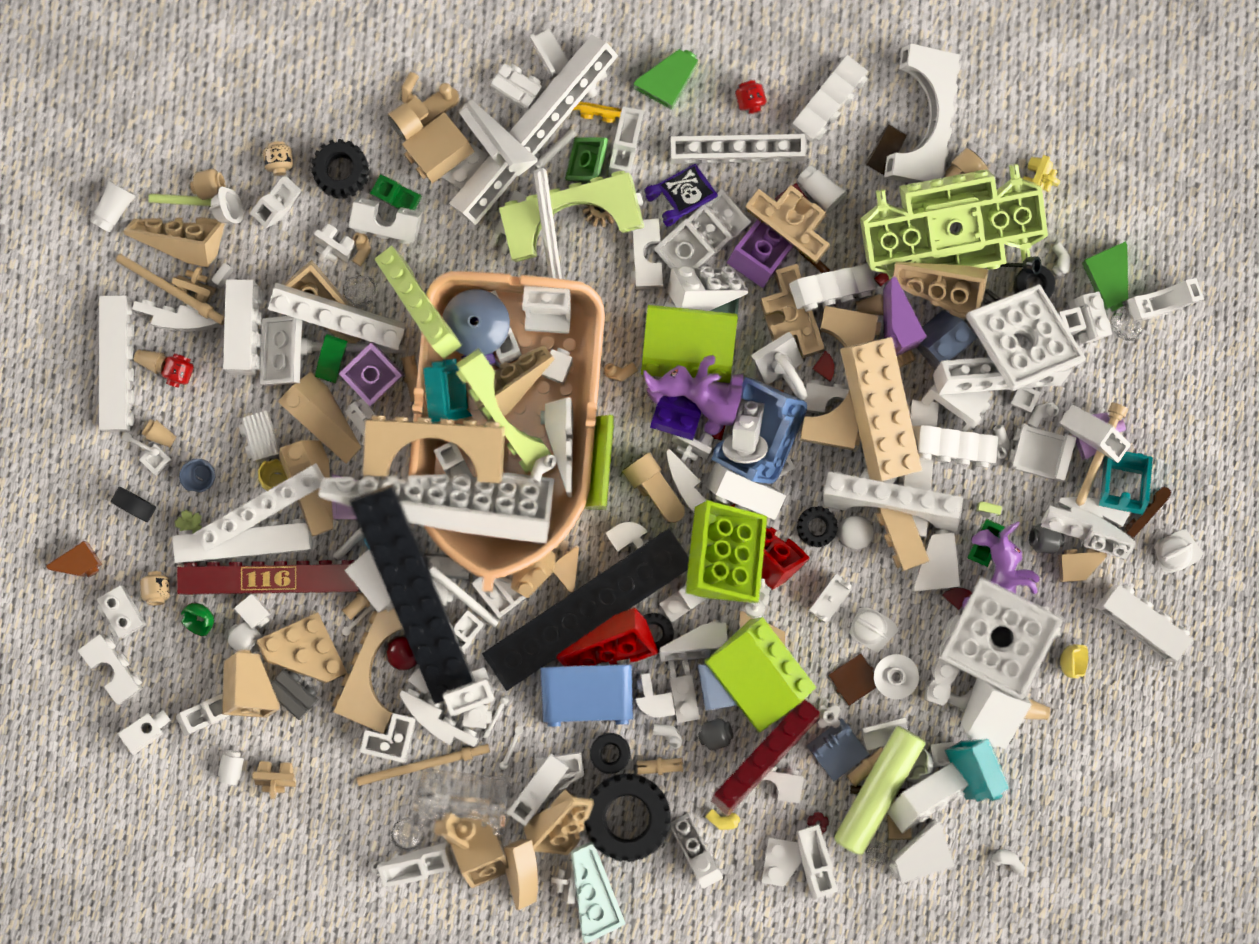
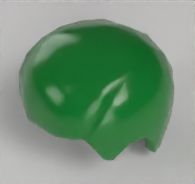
M190 603L181 612V615H183L181 623L196 635L207 636L214 625L212 612L203 604ZM197 616L204 618V621L197 620Z

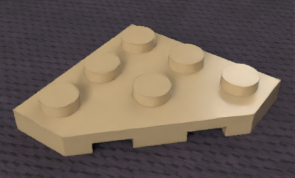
M318 612L256 641L265 662L279 665L303 676H309L317 679L319 682L326 684L347 673Z

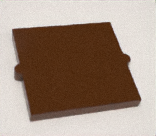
M861 653L829 674V677L837 687L836 691L841 693L849 706L876 688L874 668L869 666Z

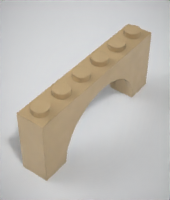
M825 306L820 331L836 338L845 348L874 341L875 335L879 336L881 322H877L878 315ZM850 390L844 401L833 411L817 417L805 416L799 441L851 451L854 450L855 445L859 446L860 435Z
M372 415V419L365 420L363 475L386 477L389 475L394 457L405 445L418 439L439 438L456 444L469 455L477 472V482L501 483L503 481L505 427L500 426V422L488 421L486 425H477V421L463 420V424H454L453 419H440V423H433L431 418H417L416 422L408 421V417L395 416V420H386V416Z
M394 608L389 612L386 609L379 613L377 611L373 612L369 621L372 624L369 633L365 631L360 641V644L363 645L360 653L356 652L351 661L353 669L350 674L346 673L341 685L344 686L342 694H337L332 704L335 707L334 713L382 734L386 733L394 712L388 710L378 700L372 686L371 671L375 655L381 645L391 635L403 630Z

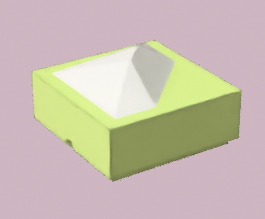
M981 501L977 504L976 511L982 516L990 518L1001 515L1002 507Z

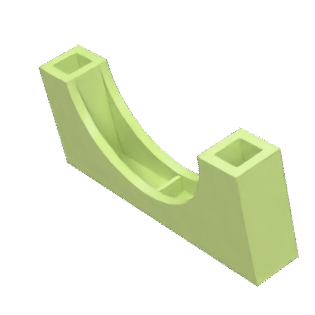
M617 171L612 173V177L606 179L596 177L590 180L591 183L584 185L581 182L569 185V189L562 191L560 188L549 190L553 215L570 206L593 205L609 212L622 233L644 228L633 179L628 172ZM537 194L526 197V201L519 203L517 200L504 203L505 206L499 208L511 259L515 262H520L537 257V239L542 229Z

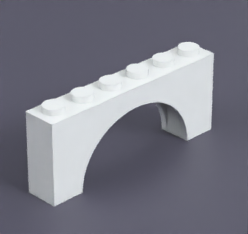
M909 44L902 48L899 70L912 75L923 87L929 102L930 119L923 140L910 153H894L887 156L884 178L912 184L945 177L944 166L949 154L947 144L952 132L950 122L955 110L953 100L957 92L956 78L960 71V55L915 44Z
M828 472L824 489V507L844 511L856 506L886 508L918 516L932 523L935 528L957 532L964 497L833 472Z

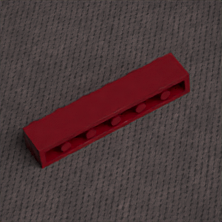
M806 699L795 706L713 793L711 802L728 817L818 721L821 712Z

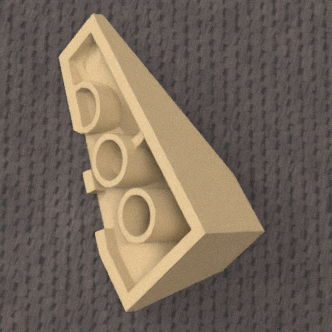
M896 262L893 277L896 276L901 288L910 294L920 296L930 301V304L950 311L949 313L956 317L966 318L968 312L982 307L989 269L966 265Z
M545 345L521 355L518 361L512 364L507 362L500 364V369L494 372L495 398L503 416L507 415L553 362L554 357ZM467 382L466 391L472 398L480 412L483 414L485 419L489 422H496L493 418L489 420L487 416L484 414V412L481 409L484 407V404L481 400L477 402L475 401V399L469 392V390L472 389V387L469 384V382Z

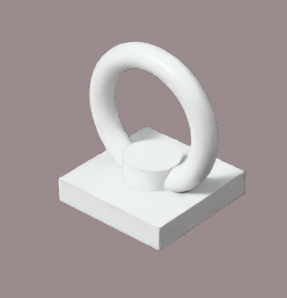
M790 332L751 355L764 384L769 385L783 376L797 398L801 400L807 398L804 384L795 371V368L803 364L804 361Z

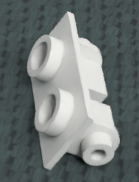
M360 399L358 402L355 401L350 404V408L345 412L365 437V420L372 419V415H375V413L363 399Z

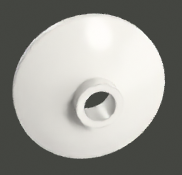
M733 434L724 440L722 446L724 455L738 463L759 461L766 455L768 450L767 442L761 436H759L755 452L732 449Z
M892 654L884 657L879 661L874 670L876 688L882 695L890 699L908 697L915 691L919 682L917 666L910 658L901 654ZM894 672L900 675L898 681H893L891 678Z

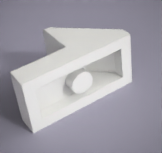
M685 586L659 605L672 623L708 598L685 593Z

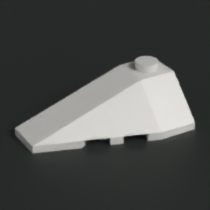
M564 398L545 404V411H541V424H545L546 433L553 454L556 457V463L567 496L572 497L573 405L571 398Z

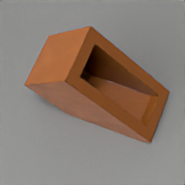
M83 541L46 565L48 570L82 577L87 576L89 578L98 573V567L103 564L90 544Z

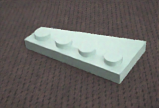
M591 841L571 851L582 942L584 944L625 925L597 850Z

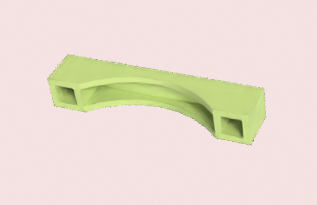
M391 245L378 255L374 260L431 347L443 359L462 346L430 302L417 282L413 271L400 253Z
M478 348L456 363L460 369L456 373L463 383L469 382L472 387L469 392L476 402L482 401L484 407L481 409L489 420L493 418L496 422H500V426L505 427V436L509 440V443L506 444L513 455L518 453L522 459L519 464L525 473L531 472L537 459L551 453L540 438L530 436L518 430L502 415L494 393L495 371Z

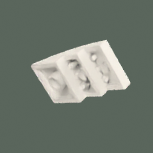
M724 189L717 193V198L702 205L654 248L670 269L683 266L701 268L752 223Z

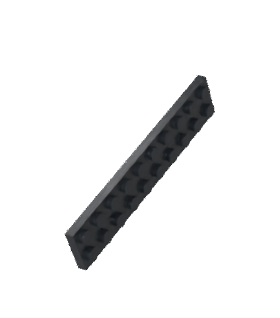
M394 484L351 498L349 502L432 700L434 704L445 701L443 693L475 682V679Z
M668 528L483 652L482 655L505 690L508 691L556 659L557 654L611 617L629 610L688 570L689 556L671 529Z

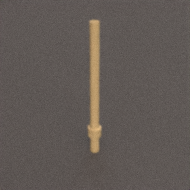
M119 254L117 256L116 262L196 309L206 319L211 318L217 323L224 325L225 316L216 312L213 306L206 302L198 301L124 255Z
M488 744L473 748L470 746L461 748V751L357 777L358 786L463 759L464 761L472 760L474 756L490 753V748Z

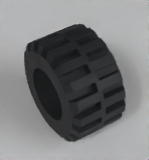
M338 139V142L330 140V144H322V149L320 151L316 150L314 153L316 157L315 159L312 158L311 162L313 165L311 171L315 182L328 196L332 195L333 198L338 199V197H342L343 199H348L347 196L349 195L354 197L357 195L355 192L358 190L361 192L364 189L363 185L364 183L367 184V176L370 175L369 164L364 153L349 140L347 142H344L343 139ZM338 158H347L353 163L352 173L343 180H334L328 175L329 165Z

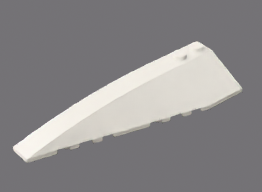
M503 473V481L501 483L477 482V477H468L467 474H458L454 478H448L446 474L409 475L408 479L387 476V480H374V477H365L354 481L352 477L322 478L319 497L351 507L349 502L351 498L394 484L408 520L411 523L477 535L546 543L554 478L541 477L539 484L531 483L529 481L530 475Z

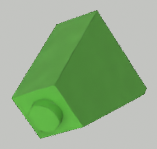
M678 49L635 80L633 89L672 110L696 69L698 59H696V55L691 51Z
M1126 241L1082 262L1094 291L1100 292L1105 311L1111 309V312H1114L1124 307L1123 302L1128 300V247Z

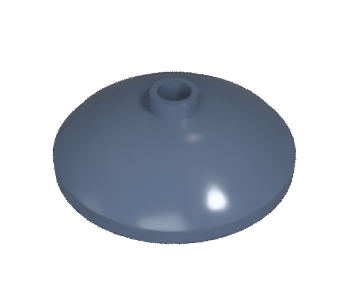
M481 289L466 290L456 295L447 304L442 317L462 345L456 351L466 356L478 348L484 356L493 353L504 343L510 328L509 314L503 302L496 295ZM472 318H478L479 322L477 325H471L470 321Z

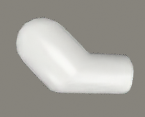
M1059 242L1051 249L1058 258L1057 265L1053 267V271L1057 276H1062L1069 271L1071 257L1062 243Z

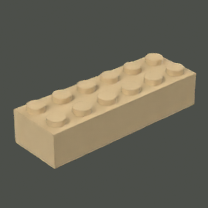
M892 337L841 348L840 351L869 479L885 481L922 471Z

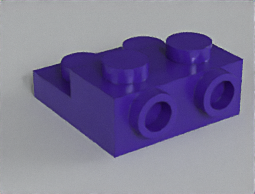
M683 395L677 397L662 396L656 406L650 428L693 441L702 412L694 402Z

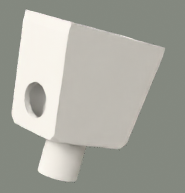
M164 710L154 717H151L148 713L118 733V735L134 756L161 736L163 733L160 728L171 720ZM149 725L152 727V731L147 734L143 733L142 729Z

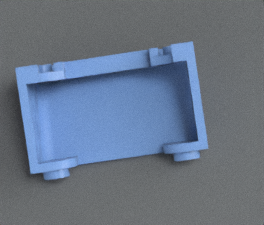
M745 377L742 382L741 398L746 401L764 403L760 436L767 442V453L759 461L738 463L724 455L722 449L723 440L716 444L711 460L752 482L772 484L781 474L806 414L807 403L755 379Z
M632 665L540 668L543 722H547V727L561 726V722L615 720V725L629 724V720L633 719Z

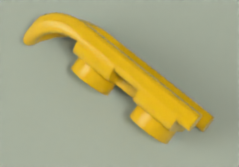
M580 101L573 109L580 110V117L593 119V116L597 115L602 116V121L607 123H615L616 117H620L622 111L621 108Z

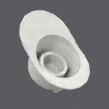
M219 187L218 194L211 199L209 212H212L215 219L220 223H240L243 220L244 213L239 196L232 189Z
M1186 529L1161 539L1154 546L1162 570L1169 573L1180 571L1196 563L1203 555V552Z
M865 607L858 609L849 633L859 643L873 651L880 652L899 630L891 619L874 609Z

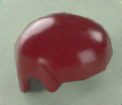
M405 635L395 636L388 642L385 649L386 659L392 667L402 671L410 670L417 665Z

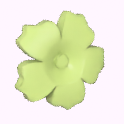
M185 510L181 512L182 517H178L174 521L175 527L180 528V531L192 530L194 534L202 529L200 525L201 515L199 513L192 515L191 511Z

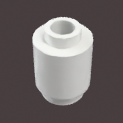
M227 750V753H222L218 770L219 782L232 785L237 784V780L241 777L244 757L240 756L241 752Z

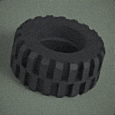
M618 774L604 780L593 790L588 798L593 800V806L588 819L584 821V826L588 838L594 843L593 846L601 851L603 855L616 861L634 862L635 860L647 858L664 843L670 829L671 813L666 796L653 781L641 775ZM622 796H633L640 799L647 807L649 813L647 828L641 835L632 839L617 837L610 831L606 822V812L609 805L615 799Z

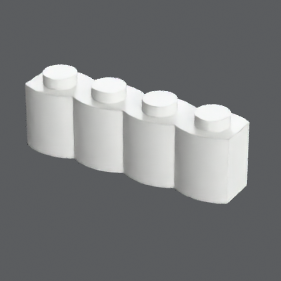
M847 55L794 120L792 128L800 134H805V138L812 143L815 139L820 141L827 132L825 129L826 125L837 120L841 114L838 110L843 104L847 107L855 97L852 94L857 87L861 89L868 81L866 77L868 70Z
M868 264L803 277L789 284L797 310L805 309V312L817 309L818 305H823V308L835 305L836 301L839 300L841 304L854 300V297L857 296L859 300L872 296L871 292L877 289Z
M924 425L913 426L919 459L930 460L931 456L937 457L938 462H950V459L956 460V464L970 465V462H973L975 467L989 468V464H996L997 436Z
M954 615L948 622L946 628L947 637L940 645L939 659H937L932 668V680L929 681L924 692L925 701L939 706H943L948 701L951 693L950 684L958 674V667L940 659L961 617L960 615Z

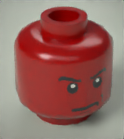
M756 80L739 84V88L735 92L739 109L741 111H748L749 115L761 112V107L767 102L762 84L756 83Z
M176 353L166 358L161 372L162 377L167 379L166 384L179 388L180 384L186 385L189 383L194 370V365L190 362V358Z

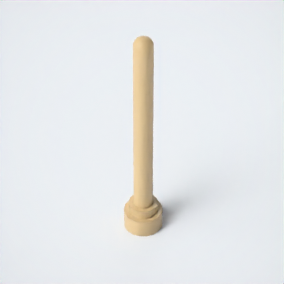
M1112 402L1108 410L1110 417L1108 424L1116 429L1118 421L1126 417L1128 408ZM1098 450L1094 455L1077 496L1076 503L1079 506L1085 503L1104 458V454Z

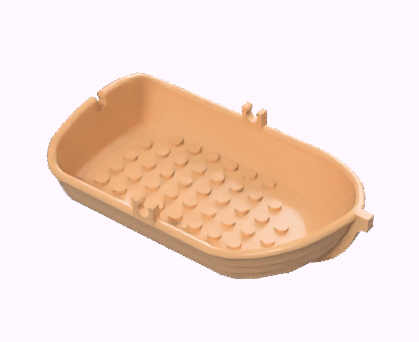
M450 271L437 277L430 284L426 292V296L441 317H443L444 310L451 299L463 291L481 289L492 292L496 290L499 299L508 311L510 326L522 355L545 345L549 352L551 349L557 351L558 348L570 352L569 356L573 357V363L564 385L541 375L514 408L504 416L518 430L530 436L540 438L549 452L554 455L546 433L545 424H541V411H545L546 403L564 398H571L572 497L567 496L557 463L553 469L542 474V477L554 478L547 542L535 543L423 525L441 551L466 570L484 578L483 591L493 592L495 578L505 577L526 568L544 558L558 546L573 528L585 508L591 482L605 319L604 306L597 292L589 285L580 281L528 275L515 277L504 273ZM524 286L570 289L571 322L568 334L525 330L526 315L522 309ZM422 331L417 385L414 388L415 401L412 407L414 413L413 421L416 422L417 418H428L423 368L432 366V362L446 359H456L458 363L462 360L461 356H464L454 351L443 359L431 347ZM494 351L496 361L500 362L496 351ZM496 365L491 366L494 371L500 369ZM467 393V410L472 416L454 420V424H463V420L477 421V425H486L488 421ZM505 436L503 473L530 475L531 472L525 473L519 464L522 459L518 453L513 455L506 444L509 443V440ZM423 438L412 441L408 476L446 474L434 450L449 443V441L439 438ZM457 446L472 476L477 477L473 461L462 448Z

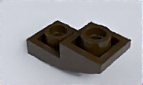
M887 124L865 164L880 174L885 175L887 156L899 153L907 134Z

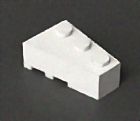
M715 462L705 485L716 495L715 499L726 504L728 501L736 503V508L746 511L750 509L755 511V513L765 515L767 518L769 517L774 520L786 497L781 491L764 483L752 482Z
M951 763L904 791L890 806L887 813L899 830L904 833L917 823L926 820L933 812L941 811L948 805L949 801L955 802L964 795L963 790L969 784L954 764Z

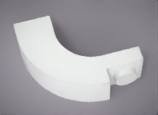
M1191 279L1154 293L1128 299L1127 302L1129 304V313L1134 318V321L1139 322L1204 300L1197 279Z

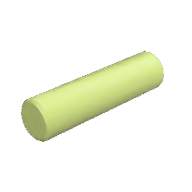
M901 726L895 727L834 835V839L838 844L855 854H864L923 750L925 741Z

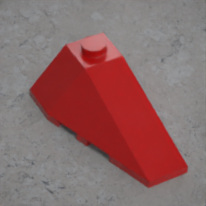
M634 607L614 615L557 654V660L564 667L596 666L598 663L605 662L615 665L619 660L630 659V662L643 660L658 654V649L646 619Z

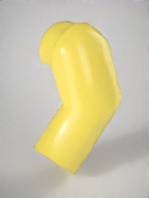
M713 809L705 816L719 830L735 829L740 822V817L735 813H731L728 817H721Z

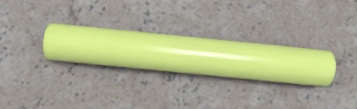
M149 194V203L211 206L212 199L201 200L198 196Z

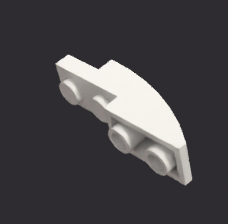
M142 299L141 302L134 301L132 310L137 313L153 317L151 325L165 330L191 332L221 326V324L211 318L206 319L201 316L196 309L189 305H180L178 313H176L175 308L163 305L161 309L154 307V302Z
M1050 506L1042 519L1041 527L1084 540V547L1127 559L1135 546V541L1116 526L1094 514L1071 506L1069 511Z
M465 610L453 625L463 652L484 626L468 610ZM418 666L407 680L423 694H426L429 690Z
M408 688L407 692L401 690L400 696L408 710L431 734L449 745H452L454 739L457 738L476 747L479 738L475 737L477 732L467 727L464 730L456 727L457 722L450 718L444 717L443 720L440 719L443 712L439 708L440 703L434 704L430 698L426 702L419 698L420 693Z

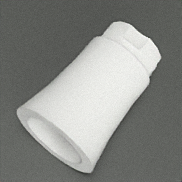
M813 165L806 168L797 179V182L802 185V188L826 214L830 213L847 194V191L833 183L820 170H816Z
M108 180L104 194L90 222L110 232L113 225H116L120 216L136 196Z

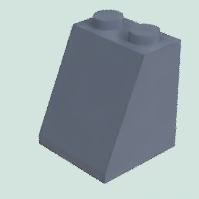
M942 310L922 326L926 338L916 348L932 368L936 370L941 361L954 359L978 337L964 320Z
M706 664L698 665L705 710L736 706L735 701Z

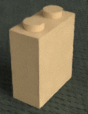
M445 112L402 144L406 150L404 153L406 159L411 165L415 162L418 166L416 171L423 180L427 177L432 184L475 152L469 141Z

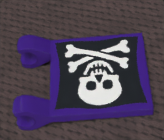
M696 164L659 184L650 185L644 189L645 197L649 202L654 201L663 194L672 206L673 210L662 213L663 223L667 227L672 226L682 216L718 197V194Z

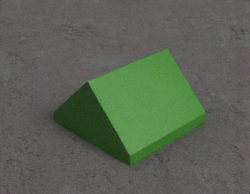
M575 137L565 180L587 184L591 183V179L601 177L608 148V139L605 137Z

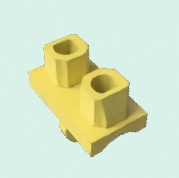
M1043 155L1042 158H1030L1028 170L1036 172L1034 179L1026 176L1022 179L1037 183L1042 187V190L1047 192L1050 191L1051 186L1057 187L1060 183L1055 178L1057 171L1051 169L1053 162L1050 161L1049 156Z

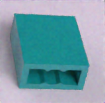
M989 739L963 740L945 750L950 764H954L969 784L963 790L966 800L975 799L976 802L989 799L990 801H995L1003 796V792L1010 789Z

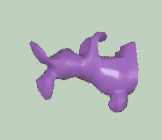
M713 355L703 358L695 378H692L685 367L679 365L659 380L653 379L644 370V378L649 387L647 388V395L654 403L658 404L662 396L677 397L683 395L687 397L709 419L704 426V431L710 435H716L721 432L724 425H733L742 395L744 375L743 373L733 375L730 383L715 382V380L721 378L718 374L707 375L709 365L715 363Z
M1019 521L1003 529L1000 532V538L994 536L988 529L982 530L972 537L973 544L989 546L991 549V556L996 565L993 577L990 580L991 582L1017 594V585L1028 586L1032 594L1037 593L1036 583L1040 580L1039 576L1031 570H1015L1018 563L1022 560V550L1008 539V535L1019 525ZM970 597L964 598L962 603L963 609H965Z

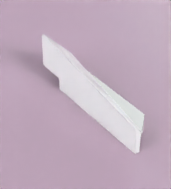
M473 100L467 101L457 109L481 144L500 167L507 162L517 176H520L538 161L530 151Z

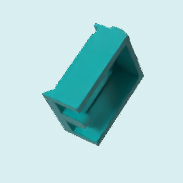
M456 359L432 362V366L423 368L428 418H431V422H440V419L458 420L472 416L467 410L466 383H463L456 373L460 370L456 365Z
M1126 451L1119 463L1105 455L1098 506L1143 515L1150 501L1153 457ZM1111 468L1141 474L1139 500L1130 499V493L1128 492L1121 493L1120 497L1109 495Z

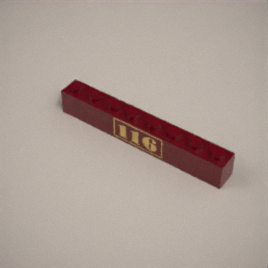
M320 560L319 565H310V561H296V565H287V561H274V565L266 566L264 561H253L251 566H242V562H229V566H220V562H206V566L197 567L196 562H186L184 567H177V594L328 593L361 592V590L345 571L355 560H341V564H332V560Z

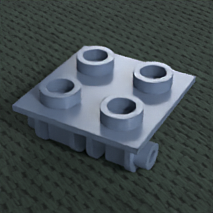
M842 718L839 720V727L834 728L831 726L806 745L833 782L870 755Z

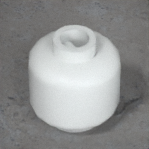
M247 622L240 623L239 625L235 624L230 628L228 644L236 652L238 650H251V654H255L259 650L256 643L261 638L259 631L255 628L252 629Z

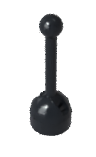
M1038 256L1027 257L1023 263L1000 265V267H1023L1024 271L1028 274H1039L1042 266L1041 259Z

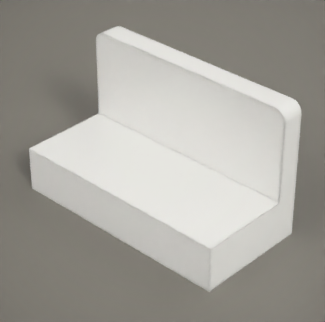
M550 29L537 36L532 33L529 35L532 45L551 77H556L569 61Z
M907 717L860 728L866 750L885 746L897 726L908 730L906 724L908 722Z

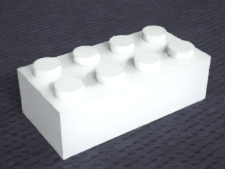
M226 280L223 370L230 375H257V370H260L261 357L257 355V347H261V334H258V325H262V312H259V303L263 302V290H260L254 280Z
M1126 584L1111 586L1095 608L1166 661L1177 662L1193 641L1188 636L1190 632L1180 625L1178 627L1170 622L1172 619L1161 611L1157 613L1152 609L1153 604L1144 598H1141V600L1133 595L1135 591Z

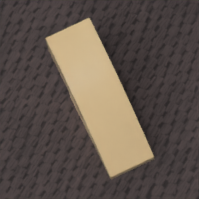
M520 839L503 847L508 866L504 868L516 910L537 902V865L532 841L527 839Z

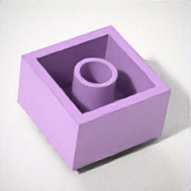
M373 342L339 373L369 406H372L405 375Z

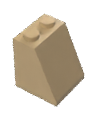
M238 650V653L236 652L224 661L222 715L267 718L279 710L278 700L259 654H251V650Z
M477 809L471 812L469 816L459 818L463 821H471L475 825L476 830L474 836L468 840V849H462L455 843H450L461 874L470 887L474 888L506 874L504 867L508 866L503 844L487 809Z

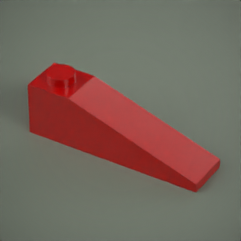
M770 527V529L766 528L761 578L765 579V584L771 590L788 581L810 559L794 541L788 538L785 542L775 535L777 530L773 527Z

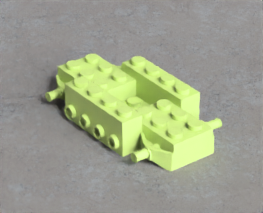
M1011 164L1009 165L1010 180L997 190L995 176L987 169L899 186L902 208L889 205L886 202L885 190L875 191L877 206L860 218L866 262L871 270L887 273L889 281L893 278L896 262L966 265L997 269L1000 268V265L1007 264L1004 244L1019 248L1023 262L1027 257H1030L1029 248L1048 236L1042 187L1037 183L1022 179L1019 175V165ZM954 222L961 224V229L957 233L950 232V226Z

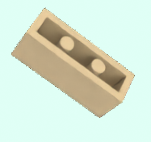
M878 508L879 513H876L879 525H884L887 534L884 535L888 547H893L895 555L892 558L896 568H901L903 572L929 562L912 514Z

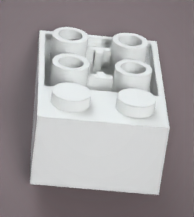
M683 266L671 269L667 292L676 308L710 311L748 294V289L736 269L732 267L711 268L703 266L701 268H690Z

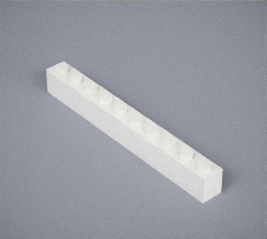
M591 34L509 133L535 155L618 55L605 41ZM489 155L449 204L461 216L476 225L517 177V174L507 162L500 167Z

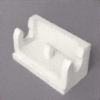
M835 574L808 611L827 624L852 590V585Z

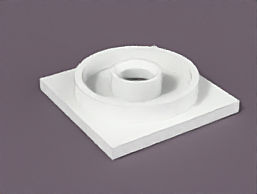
M1040 284L966 314L967 320L1011 392L1080 364L1086 359ZM1022 334L1027 337L1031 343V349L1020 347L1018 340L1013 335Z
M980 577L940 659L1023 700L1064 618ZM998 626L1008 627L1013 633V642L1007 647H998L992 642L991 633Z

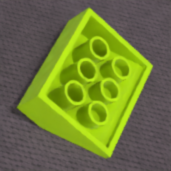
M648 305L641 375H644L645 370L650 376L663 377L679 365L685 367L692 378H695L703 358L713 355L715 363L709 365L707 375L718 374L721 378L715 380V382L730 383L738 314Z
M613 415L596 416L590 491L584 509L607 511L614 427Z
M708 500L695 506L685 593L709 599L758 603L767 516Z
M763 617L750 619L705 661V664L759 733L801 703L816 688Z

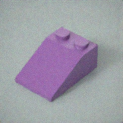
M757 219L734 248L727 264L761 288H764L794 246L760 219Z
M895 276L890 279L883 289L884 338L892 337L897 357L918 347L926 338V335Z

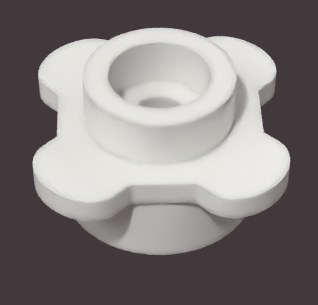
M822 705L818 708V711L821 712L820 720L818 721L820 727L832 726L837 728L840 726L838 717L841 710L838 706L826 707Z

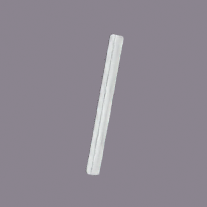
M544 168L534 170V179L549 278L562 279L547 172Z

